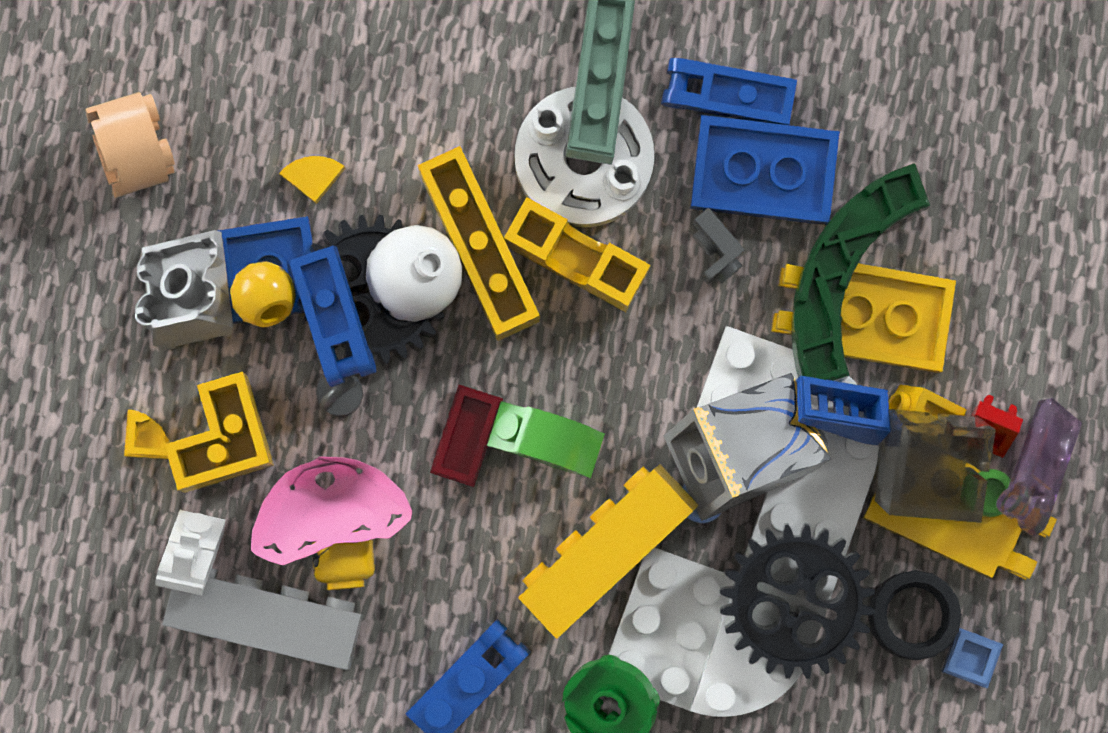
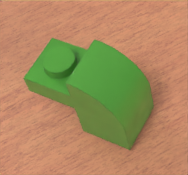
M501 401L487 446L538 461L558 470L591 478L605 433L547 411L529 406L525 408Z

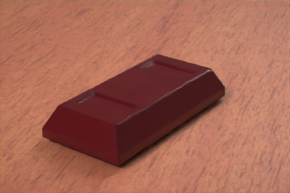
M460 384L458 385L430 470L431 474L475 487L488 447L489 437L503 398Z

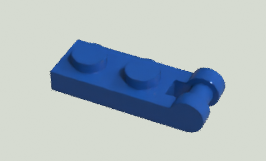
M683 58L669 59L667 74L671 75L669 88L663 90L661 105L742 120L782 125L790 124L797 85L796 79ZM690 78L703 80L700 94L687 92Z
M330 246L288 260L329 386L334 387L343 384L346 377L358 373L362 377L376 373L375 361L368 347L337 247ZM349 342L352 356L339 360L334 347Z
M499 619L478 638L406 713L424 733H453L531 653L522 642L517 645L505 633L508 628ZM491 646L505 658L496 668L482 656Z

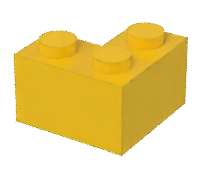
M243 371L197 385L210 431L164 444L177 490L183 493L274 466L249 378Z

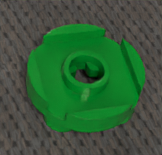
M604 655L599 660L590 661L581 666L566 684L562 702L565 700L564 707L567 713L564 718L571 733H649L656 721L657 707L660 703L658 692L653 688L645 674L634 665L620 660L615 655ZM600 697L614 698L618 702L621 713L619 714L614 710L608 714L603 712L601 707L604 702Z

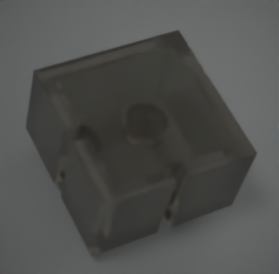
M889 409L891 432L883 439L874 501L889 515L981 523L988 481L973 468L965 467L967 460L979 471L989 472L996 430L980 417L938 413V418H935L929 412Z

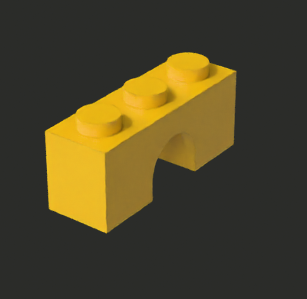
M526 197L504 236L509 249L625 313L650 269V264L610 242L606 245L586 236L568 223V219Z

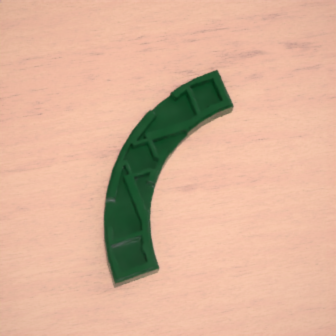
M915 163L884 175L852 197L830 220L809 252L799 277L792 313V348L798 377L806 376L839 382L850 376L844 357L841 328V307L845 290L863 254L881 234L900 221L923 212L931 206Z

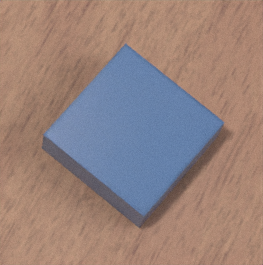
M959 628L958 634L951 643L941 672L983 688H988L1003 644Z

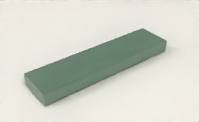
M588 0L565 157L612 165L635 0Z

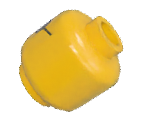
M372 540L357 543H335L312 555L314 577L318 582L326 583L327 590L365 587L364 580L372 577L375 572Z

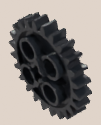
M359 215L356 221V229L354 230L345 220L339 223V237L328 229L324 231L322 237L326 246H336L341 261H348L356 267L358 272L357 279L348 282L351 292H358L366 287L368 257L376 248L378 242L394 230L402 228V220L398 219L391 229L385 228L383 215H378L373 227H368L364 215ZM313 243L310 251L315 252L325 247ZM365 293L352 296L355 306L365 316V325L362 328L372 355H377L382 367L389 363L390 352L392 351L400 361H404L407 358L405 346L407 344L415 351H420L424 346L418 334L432 338L436 334V330L428 321H442L445 317V314L441 311L431 318L416 322L398 321L390 315L381 302L377 304L376 301H373L371 294ZM299 298L297 301V306L303 307L301 299ZM306 316L302 320L303 324H308ZM349 342L334 347L335 350L339 346L345 348L343 358L352 356Z
M784 523L782 537L776 538L773 532L766 528L765 538L767 543L760 545L750 537L748 543L752 553L749 556L737 551L734 553V557L741 565L740 569L725 568L724 574L734 581V585L720 588L719 592L721 595L732 599V603L720 607V614L734 616L735 618L724 627L726 634L740 632L741 636L734 644L735 649L738 651L751 646L752 650L748 658L749 663L754 664L760 658H766L765 671L768 674L774 671L777 664L783 665L786 679H790L794 667H801L805 678L810 679L812 665L817 663L821 670L828 674L829 658L834 657L840 663L845 664L847 661L842 649L848 646L859 651L861 648L853 637L855 631L860 633L870 632V628L860 620L861 615L875 614V609L872 606L863 603V598L875 594V589L860 585V581L870 575V572L867 568L853 569L852 566L860 558L857 551L845 556L841 554L846 544L844 538H839L832 545L828 544L829 530L827 528H823L816 538L811 537L808 523L803 524L799 535H793L789 524ZM782 557L791 558L797 564L795 576L785 582L775 580L770 572L774 561ZM828 575L835 576L841 582L839 594L829 600L819 598L815 592L819 579ZM764 582L790 595H796L798 590L802 589L804 590L803 595L809 603L833 610L837 613V617L829 619L803 606H798L795 612H791L790 605L786 599L758 590L757 584ZM761 602H772L779 608L778 618L771 625H759L752 618L754 608ZM807 620L818 621L823 626L822 636L815 643H803L797 638L799 626Z

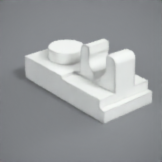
M180 510L160 562L155 585L202 595L224 535L226 520Z

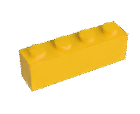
M461 146L417 165L419 175L450 241L458 251L463 269L497 341L540 322L539 312Z
M661 464L651 472L644 466L623 485L629 491L623 499L615 504L609 498L589 517L595 525L587 533L581 536L575 530L556 548L561 557L551 567L548 568L541 562L522 580L528 588L518 597L519 600L556 639L699 506Z

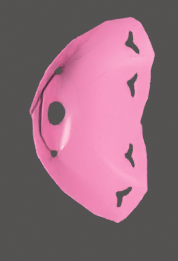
M319 456L311 462L299 465L286 472L273 486L261 505L252 529L251 551L258 557L283 566L313 555L335 543H357L376 538L390 539L411 520L412 509L405 493L382 471L355 459ZM357 468L362 470L361 474L357 473ZM331 472L335 477L334 483L327 489L320 487L315 481L319 473ZM294 484L295 489L290 490V486ZM392 514H402L400 518H396L393 521V523L387 527L388 523L390 522ZM361 525H365V527L371 529L369 531L360 530L358 532L353 533V531L358 529ZM305 541L316 542L312 545H306L301 550H298ZM275 543L277 548L282 551V554L275 552L273 549H264V546H270Z

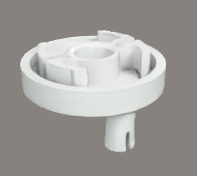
M570 87L547 96L529 112L519 129L516 139L515 169L519 184L526 197L568 219V223L573 227H596L622 217L641 199L647 189L653 171L654 144L644 118L631 103L622 97L612 165L601 163L595 172L588 175H581L572 171L565 157L573 104L570 105V110H568V105L573 103L575 87ZM624 120H625V122L629 125V127L631 128V130H632V132H633V134H634L635 140H636V141L638 142V144H639V147H640V154H639V155H638V146H637V144L634 142L633 137H632V135H631L629 129H628L627 126L623 123ZM531 155H538L540 164H541V166H542L544 172L546 173V175H547L550 179H552V178L554 177V179H553L552 181L547 180V178L544 176V174H543V172L541 171L540 166H539V164H538L537 157H532V158L530 159V166H529V158H530ZM573 193V196L581 199L600 200L601 206L599 207L598 202L576 200L571 197V194Z

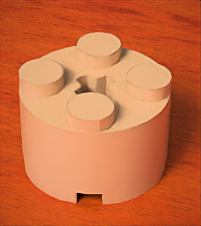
M137 92L85 109L88 123L92 124L95 135L92 136L108 184H112L114 198L169 181L168 175L175 173L173 168L175 162L167 139L158 140L155 131L160 129L158 124L160 118L151 94L142 97L141 93Z

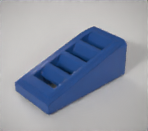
M799 376L796 380L798 422L860 443L878 446L891 432L888 390L806 376ZM811 394L818 396V410H812ZM827 400L833 402L834 413L828 412ZM843 405L848 407L849 415H844ZM859 411L864 412V418L859 417Z

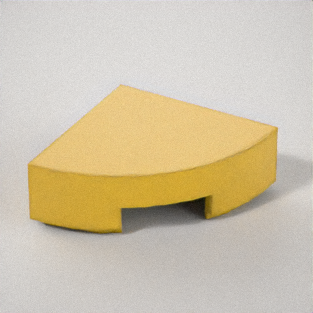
M309 156L293 161L283 168L279 174L317 204L345 170V166L331 158Z
M128 410L125 457L168 459L164 444L170 443L169 437L167 438L162 429L163 427L149 416L139 411Z

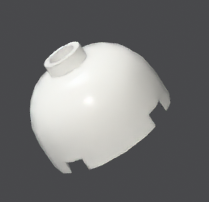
M413 225L394 230L378 242L376 248L367 259L366 281L371 296L377 304L381 302L387 310L391 311L390 315L400 320L416 322L437 315L452 303L462 285L463 265L457 249L447 236L431 227Z

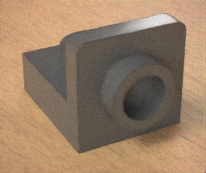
M708 207L694 219L693 226L697 232L692 236L708 256L711 257L716 252L721 258L703 273L702 279L707 285L715 278L722 284L743 266L738 259L743 256L745 249Z

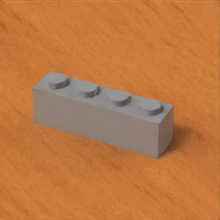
M213 568L202 595L171 589L163 626L344 670H350L363 619L362 614L353 612L355 607L353 602L328 597L325 606L309 602L310 592L283 585L280 594L262 590L264 582L262 580L236 574L234 583L216 579L218 570Z

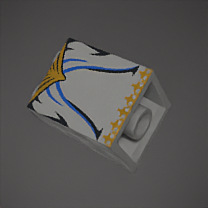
M792 373L693 409L663 435L689 495L699 505L696 510L701 521L812 473L831 459L828 454V442L822 430L798 422L797 383Z

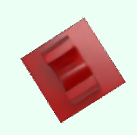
M989 394L984 398L983 402L979 401L965 424L960 440L1003 458L1019 434L1023 419L1016 416L1017 407L1013 404L1009 406L1007 411L992 406L994 396Z

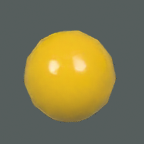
M268 261L247 265L236 274L230 289L233 309L244 322L258 327H270L286 319L290 315L296 300L293 279L281 266Z

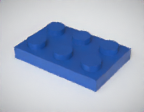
M701 115L690 209L705 211L709 207L712 212L827 225L830 222L840 131Z

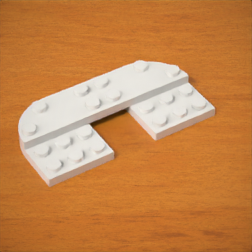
M726 326L696 408L792 373L796 381L798 375L795 368L793 349ZM850 376L845 380L839 381L857 385ZM811 394L812 410H818V396ZM827 400L828 412L834 413L833 402ZM843 405L844 415H849L848 407ZM859 411V417L864 418V412ZM822 430L828 442V454L831 459L814 472L767 492L751 538L760 545L767 543L765 538L766 528H769L775 537L779 538L782 537L784 523L789 524L793 535H799L803 524L808 523L811 537L814 538L817 537L823 528H827L829 530L828 544L830 545L839 538H844L846 544L841 554L845 556L874 476L879 445L860 443ZM749 543L745 551L747 556L752 553ZM657 548L652 549L642 559L608 655H615L620 660L634 665L643 672L653 688L658 692L661 701L702 715L718 717L737 716L756 711L774 702L789 690L802 674L801 667H794L790 679H786L783 665L777 664L774 671L768 674L765 671L766 658L762 657L754 664L749 663L748 658L752 650L751 646L738 651L735 649L734 644L741 636V633L726 634L724 628L735 618L734 616L720 614V607L732 603L731 598L720 594V588L734 585V581L729 579L724 572ZM779 558L771 566V576L777 581H789L796 574L797 564L791 558ZM828 575L819 579L815 587L816 595L821 599H831L838 578ZM759 582L757 584L758 590L786 599L790 605L791 612H795L798 606H803L817 612L821 616H825L827 608L809 603L803 595L804 590L799 589L796 595H790L767 583ZM761 602L754 608L752 618L759 625H771L778 618L779 608L772 602ZM815 620L803 622L797 630V638L803 643H815L822 624Z

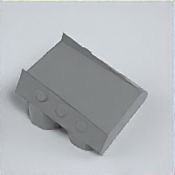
M213 230L141 248L142 257L138 262L137 276L140 281L146 284V294L138 300L135 306V319L139 324L151 331L153 346L175 349L176 346L221 336H232L233 320L222 232Z

